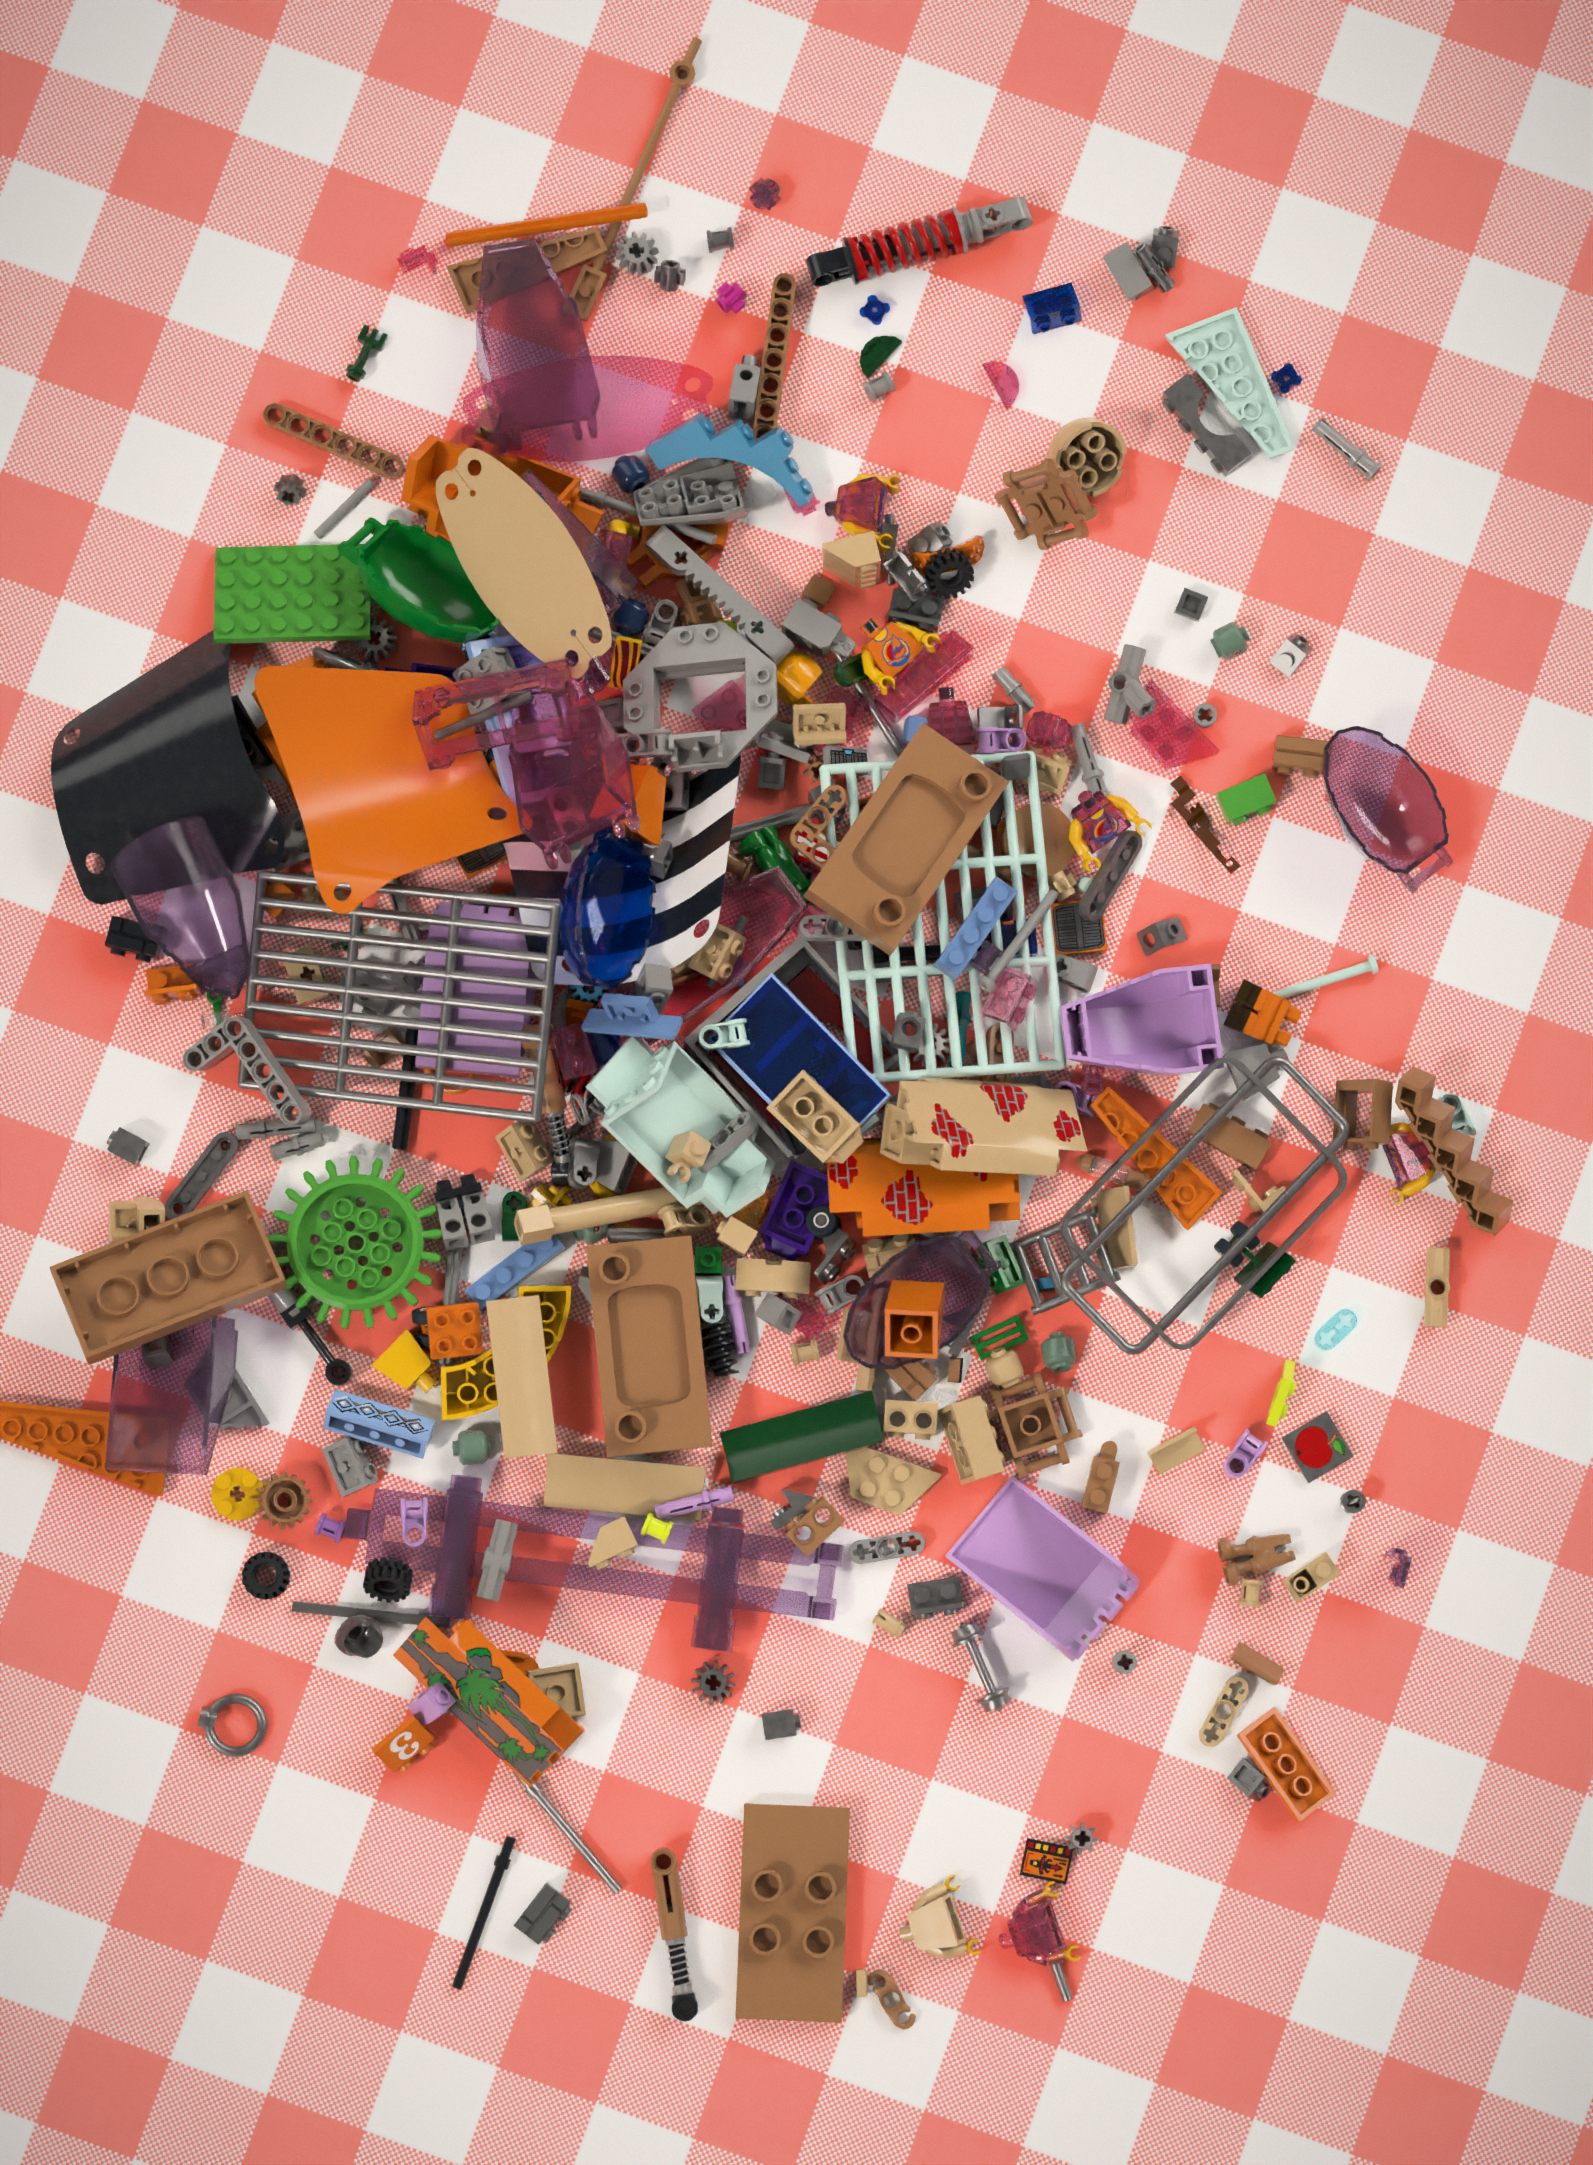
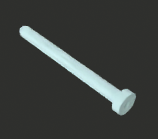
M1374 955L1367 957L1368 961L1272 993L1286 999L1369 971L1372 974L1379 973V968Z

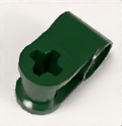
M512 1191L507 1193L502 1201L503 1218L501 1226L503 1242L519 1241L514 1226L517 1210L513 1211V1208L508 1206V1201H512L513 1196H516L517 1200L522 1202L521 1205L517 1206V1210L527 1209V1200L519 1192Z

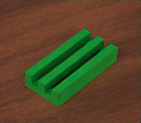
M1019 1315L970 1336L981 1361L991 1357L990 1352L993 1351L990 1350L983 1353V1348L1020 1332L1022 1337L995 1349L1004 1347L1006 1350L1029 1340ZM1016 1323V1328L979 1344L977 1339Z

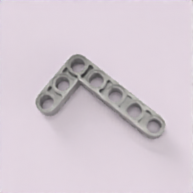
M227 1018L184 1052L182 1061L188 1070L206 1071L234 1050L284 1124L304 1125L309 1121L311 1117L309 1106L248 1018ZM237 1022H239L241 1025V1032L239 1033V1035L235 1033V1025L237 1024ZM217 1038L221 1040V1047L219 1050L215 1048V1041ZM252 1043L256 1049L253 1056L249 1053V1047ZM197 1053L201 1055L199 1066L195 1062ZM265 1065H268L270 1069L267 1078L263 1074ZM280 1086H282L284 1089V1096L282 1097V1099H280L277 1094L278 1088ZM295 1107L299 1112L296 1120L292 1117V1110Z

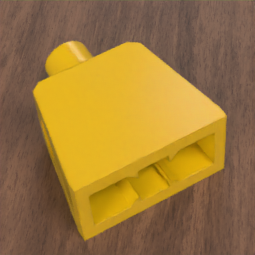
M407 1329L372 1364L375 1369L406 1390H410L416 1383L425 1393H428L437 1383L427 1373L434 1365Z

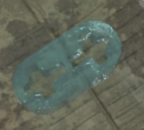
M1341 1309L1336 1312L1314 1334L1316 1347L1324 1351L1334 1348L1356 1327V1314L1350 1309ZM1340 1314L1343 1316L1350 1315V1327L1344 1325L1339 1330L1335 1327L1341 1321L1339 1318ZM1333 1330L1335 1334L1330 1338L1332 1344L1325 1343L1322 1345L1319 1342L1322 1339L1320 1336L1321 1332L1327 1334Z

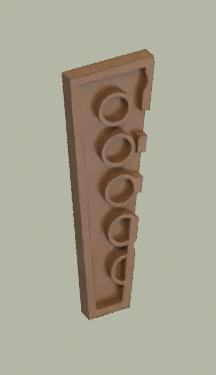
M598 227L564 235L561 238L545 240L535 245L522 246L515 250L503 253L498 252L492 254V256L480 259L475 258L446 267L466 314H470L609 252Z

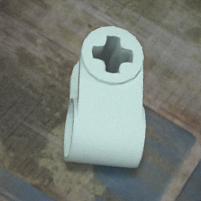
M734 1019L703 1027L699 1034L700 1045L706 1050L751 1045L750 1040H747L745 1030L747 1019ZM735 1028H737L738 1039L736 1038ZM706 1031L716 1032L718 1041L715 1044H707L704 1041L703 1035Z
M1453 1093L1440 1096L1437 1100L1443 1102L1444 1099L1448 1098L1454 1102L1455 1113L1452 1129L1456 1130L1464 1127V1129L1458 1132L1466 1135H1476L1474 1124L1467 1114L1461 1099Z
M695 1275L700 1324L704 1326L717 1323L723 1316L721 1275ZM708 1309L714 1315L709 1317V1315L704 1313V1310Z

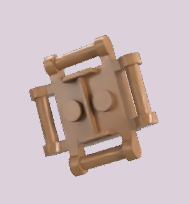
M1047 459L1033 467L1016 472L1010 470L1003 473V482L1009 488L997 492L994 498L997 504H1001L1014 528L1013 533L1017 540H1023L1029 535L1034 534L1037 538L1039 549L1046 550L1051 545L1074 538L1084 539L1089 536V529L1085 521L1095 518L1098 512L1095 506L1091 505L1077 480L1079 476L1075 469L1063 471L1062 467L1057 469L1051 459ZM1010 499H1016L1028 524L1023 525ZM1073 523L1075 527L1072 529L1048 535L1049 533L1064 529L1066 527V524Z
M1040 1373L1032 1375L1033 1378L1007 1388L998 1389V1387L990 1389L996 1409L989 1411L987 1417L990 1426L992 1425L993 1427L992 1419L1000 1418L1011 1451L1003 1454L1005 1462L1014 1460L1020 1479L1027 1477L1029 1473L1062 1463V1465L1070 1463L1064 1442L1083 1436L1081 1429L1077 1427L1067 1394H1069L1067 1386L1047 1392ZM1037 1388L1039 1395L1004 1406L1002 1399ZM1057 1398L1068 1433L1061 1434L1050 1401L1051 1399ZM997 1437V1440H996L995 1442H996L998 1451H1001V1452H1002V1449H1001V1446H1000V1443H999V1440H998V1437ZM1056 1445L1058 1453L1023 1464L1022 1456Z

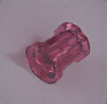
M1084 1063L1082 1066L1084 1080L1081 1083V1090L1090 1096H1097L1103 1093L1105 1086L1104 1082H1102V1076L1105 1074V1067Z

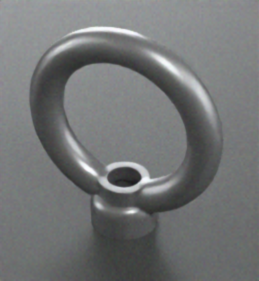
M315 647L312 651L315 658L339 669H378L377 664L372 661H357L322 647Z
M232 1693L217 1699L210 1708L202 1706L197 1727L204 1728L208 1742L216 1751L230 1757H241L252 1753L262 1744L267 1733L268 1722L264 1709L254 1698L245 1694ZM231 1704H241L248 1707L254 1713L257 1720V1730L254 1737L242 1746H229L223 1743L215 1732V1722L218 1713L224 1707Z

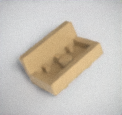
M845 703L793 705L792 733L795 745H837L839 743H846Z

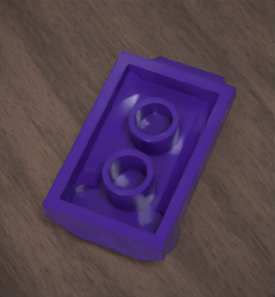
M790 1160L760 1229V1234L765 1243V1250L790 1261H795L809 1252L815 1235L807 1228L806 1217L808 1212L815 1206L825 1205L829 1207L827 1175Z

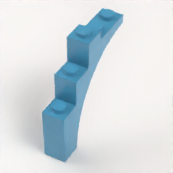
M702 412L650 441L646 447L647 453L659 471L675 463L695 458H721L754 467L773 478L788 491L800 508L808 504L813 496L811 484L807 479H803L798 472L799 467L794 458H789L788 456L794 448V441L790 433L786 430L784 431L781 425L754 440V433L748 424H744L741 418L715 433L711 420L708 417H704Z

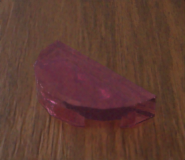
M989 361L982 363L987 377L1005 410H1007L1014 404L1019 394L1020 383L1017 374L1009 365L1003 362Z

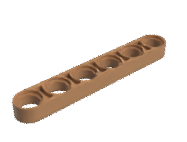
M277 403L267 405L263 411L265 423L279 432L390 480L398 479L404 473V464L401 458L386 450ZM273 409L282 412L281 420L275 423L268 420V413ZM298 419L303 420L306 424L304 431L296 433L291 429L293 421ZM326 430L329 433V439L325 443H318L315 440L317 431ZM343 440H349L353 444L352 450L348 453H342L338 450V445ZM367 450H371L376 454L375 461L370 464L362 461V454ZM397 461L400 465L398 472L395 474L386 472L385 466L387 462Z

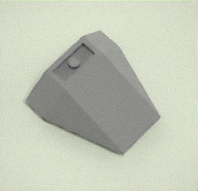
M697 458L633 492L641 526L723 524L747 516L732 460Z

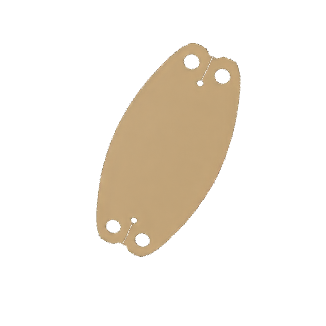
M467 448L458 457V465L452 471L442 473L436 480L438 506L456 555L475 590L506 630L527 650L552 669L567 677L579 679L588 670L589 661L594 656L605 654L612 643L608 616L590 569L564 524L532 487L494 457L479 449ZM474 459L481 463L482 468L477 476H472L468 472V464ZM449 483H454L459 491L458 496L453 500L448 499L445 495V487ZM471 490L476 492L474 497L470 495ZM592 627H598L602 631L601 641L595 644L588 638V632ZM571 630L576 631L575 636L571 635ZM569 650H574L579 657L578 663L574 667L568 666L565 662V654Z

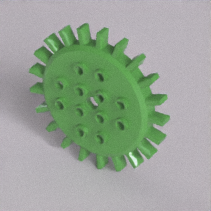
M356 1155L350 1156V1173L338 1176L335 1164L331 1159L326 1160L325 1169L329 1174L328 1180L319 1184L313 1174L305 1171L303 1177L305 1182L310 1185L311 1191L304 1197H301L295 1190L286 1189L285 1194L289 1200L298 1204L293 1215L287 1214L282 1210H274L273 1216L277 1220L289 1223L286 1235L276 1233L268 1235L270 1243L276 1245L287 1244L288 1255L276 1257L280 1268L285 1265H291L294 1272L293 1276L285 1279L287 1288L283 1289V1291L289 1290L294 1285L301 1283L306 1292L298 1298L295 1306L302 1310L312 1298L322 1302L316 1319L320 1323H323L328 1318L332 1307L342 1310L340 1318L342 1329L349 1328L352 1311H363L365 1325L368 1329L374 1328L375 1320L372 1315V1309L384 1306L387 1316L392 1321L398 1319V1316L391 1301L401 1295L408 1304L415 1307L418 1304L417 1298L407 1289L412 1281L417 1280L425 1286H432L433 1280L428 1275L419 1272L422 1261L441 1263L442 1257L439 1254L424 1251V1241L428 1239L437 1240L443 1237L442 1230L431 1229L425 1231L421 1223L422 1219L432 1217L437 1212L434 1205L426 1206L422 1210L416 1211L412 1201L421 1196L425 1190L423 1186L418 1184L407 1194H404L398 1189V1185L405 1177V1170L399 1168L394 1173L391 1181L387 1182L379 1178L383 1169V1161L379 1158H376L373 1162L370 1175L359 1174L360 1163ZM359 1198L366 1200L364 1207L356 1205V1201ZM382 1209L390 1211V1215L387 1218L380 1216ZM325 1211L331 1213V1218L327 1221H324L321 1217ZM348 1222H353L355 1224V1228L353 1231H347L345 1229V1226ZM371 1233H378L379 1239L376 1242L369 1240ZM314 1235L320 1237V1242L316 1245L311 1243V1237ZM354 1236H360L364 1241L363 1247L357 1251L349 1247V1240ZM396 1243L403 1245L401 1252H394L393 1246ZM337 1246L344 1247L343 1254L336 1255L334 1252ZM362 1256L368 1258V1263L365 1266H361L358 1263L359 1258ZM385 1267L392 1269L390 1276L382 1274V1270ZM332 1270V1278L325 1279L323 1276L324 1272ZM351 1280L357 1282V1287L353 1290L347 1287L348 1282Z

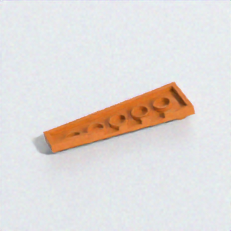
M1106 1086L1089 1105L1124 1151L1150 1126L1109 1086ZM1155 1131L1130 1159L1139 1171L1148 1174L1151 1180L1178 1150ZM1186 1158L1155 1189L1156 1193L1186 1231L1197 1222L1223 1193Z

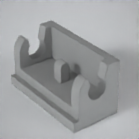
M1127 242L1102 256L1128 301H1135L1155 289Z

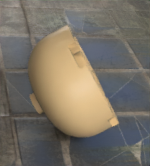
M1083 417L1068 422L1058 430L1050 443L1048 459L1054 462L1057 469L1061 467L1063 471L1075 469L1079 476L1077 480L1085 495L1095 497L1109 490L1118 481L1123 472L1121 467L1127 450L1122 435L1115 428L1100 419Z

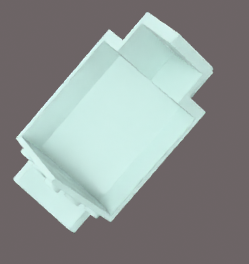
M630 1036L586 1086L605 1106V1114L601 1124L686 1208L701 1201L713 1214L720 1211L728 1218L765 1193L775 1162L754 1142L760 1127L759 1125L748 1138L708 1172L702 1173L697 1168L691 1169L690 1178L685 1183L678 1181L681 1176L679 1170L675 1175L670 1176L667 1174L669 1167L674 1163L665 1157L675 1135L693 1130L709 1141L736 1116L745 1112L675 1041L666 1047L664 1045L659 1047L654 1052L640 1037Z

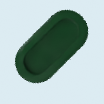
M862 653L843 660L834 667L833 675L840 686L851 687L869 679L864 673Z

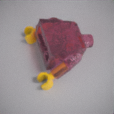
M1049 1882L1044 1886V1890L1039 1889L1021 1899L1012 1911V1919L1007 1921L1009 1931L999 1934L998 1938L1002 1949L1015 1947L1018 1957H1026L1029 1962L1043 1966L1065 1962V1959L1071 1961L1080 1960L1081 1956H1070V1951L1074 1948H1079V1946L1070 1944L1066 1947L1051 1900L1046 1901V1897L1055 1898L1060 1894V1891L1054 1895L1048 1891V1887L1056 1882Z

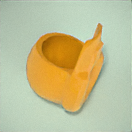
M790 652L777 665L778 699L786 705L814 704L804 694L823 672L813 658L803 652Z

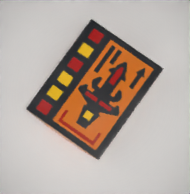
M1027 1838L1020 1875L1067 1884L1073 1849L1069 1850L1068 1846Z

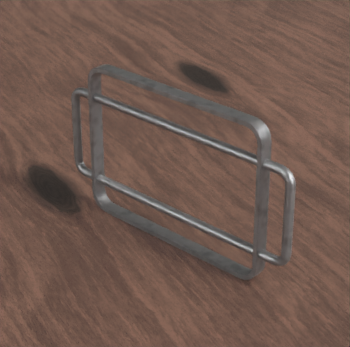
M1274 1056L1268 1058L1254 1073L1236 1058L1223 1057L1214 1060L1064 1214L1060 1221V1235L1065 1244L1077 1256L1061 1274L1060 1283L1062 1290L1126 1354H1141L1158 1337L1173 1349L1186 1350L1194 1347L1343 1192L1347 1184V1173L1342 1163L1334 1156V1153L1349 1137L1350 1128L1348 1121L1284 1057ZM1230 1063L1235 1066L1247 1080L1082 1250L1069 1235L1068 1224L1071 1218L1219 1065ZM1273 1067H1281L1337 1123L1339 1134L1327 1147L1260 1081ZM1255 1087L1320 1154L1171 1310L1155 1324L1090 1257ZM1328 1161L1338 1174V1183L1335 1189L1188 1342L1177 1344L1172 1341L1164 1331ZM1084 1263L1151 1329L1139 1343L1134 1345L1128 1343L1071 1285V1277Z

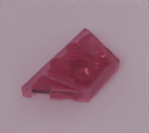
M1150 679L1147 683L1146 691L1157 702L1155 705L1156 709L1151 715H1147L1144 718H1139L1136 715L1130 734L1165 770L1217 755L1220 750Z

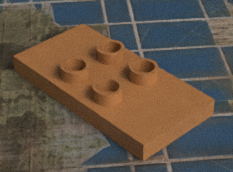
M247 1190L49 1267L88 1366L287 1288L282 1270Z
M744 1803L736 2019L842 2023L850 1807Z

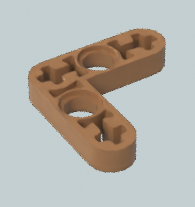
M831 785L824 790L793 828L789 836L791 845L821 870L828 859L826 861H819L815 858L814 852L818 847H825L829 851L830 858L835 851V848L821 838L819 834L846 801V792L839 785ZM838 791L841 802L834 801L829 809L834 811L830 814L826 807L819 805V802L822 801L825 805L830 799L828 792L835 793ZM820 810L825 814V821L822 824H814L811 821L810 816L813 811ZM805 831L807 833L806 839L810 843L813 842V839L818 841L812 847L810 853L805 850L809 845L803 841L800 844L796 842V832L801 834Z

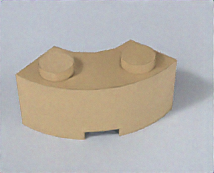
M737 1258L735 1290L746 1291L745 1296L761 1297V1292L782 1293V1298L798 1299V1294H809L811 1263Z

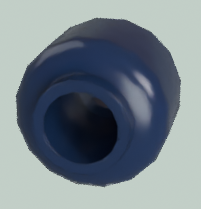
M624 455L615 461L612 477L624 493L633 494L634 491L648 485L650 473L638 456Z
M630 597L619 601L611 618V623L617 627L616 632L628 637L631 634L638 635L642 633L649 617V612L645 609L646 605Z

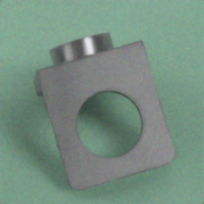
M1022 704L1009 707H978V727L1018 728L1023 730ZM1014 712H1016L1017 721L1015 725L1013 724Z
M1178 916L1155 922L1136 933L1145 956L1188 939ZM1147 933L1152 934L1155 944L1153 947H1150L1146 942Z

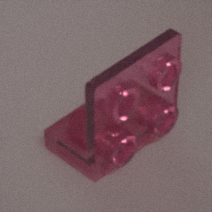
M734 680L726 682L691 710L706 731L720 730L721 732L746 730V697Z

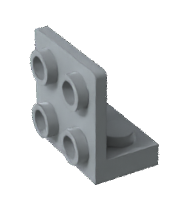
M489 647L453 672V676L466 700L471 715L492 707L505 698H512L527 691L508 648Z

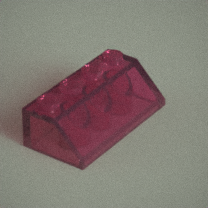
M954 630L948 634L944 631L939 635L941 644L934 642L936 644L933 646L936 650L934 653L929 652L925 648L915 656L916 662L909 668L906 665L895 675V689L890 685H886L887 695L881 694L880 687L875 691L877 696H875L874 701L894 724L899 722L973 658L974 647Z

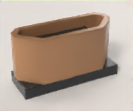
M949 1358L947 1382L961 1383L964 1358Z

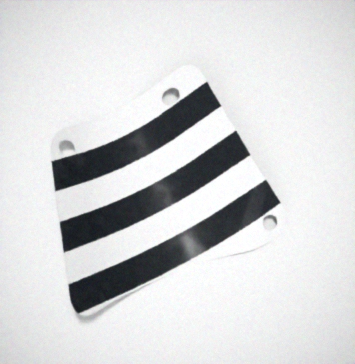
M741 754L727 768L702 770L690 778L689 811H663L661 835L664 833L665 835L661 838V841L664 839L672 842L673 860L664 879L617 863L616 867L608 873L591 875L581 849L558 853L556 846L551 843L547 825L540 817V808L543 803L518 807L529 820L530 827L525 833L502 841L507 853L516 897L553 900L561 903L554 984L600 986L633 982L637 980L644 963L670 966V969L694 955L707 943L716 928L720 914ZM672 790L665 792V802L671 800L673 796ZM580 802L592 832L595 833L605 829L617 857L624 840L590 818L596 803ZM504 810L494 817V820L504 819V816L507 814ZM641 844V845H644V846H647V847H650V848H653V849H654L655 847H657V848L659 847V846H654V845ZM519 908L522 924L549 927L550 911ZM704 919L709 920L708 931L700 938L694 937L696 925ZM525 935L528 951L546 953L548 937ZM566 957L576 958L582 963L583 969L579 973H569L563 969L561 965L562 960ZM531 962L535 975L544 980L545 964Z

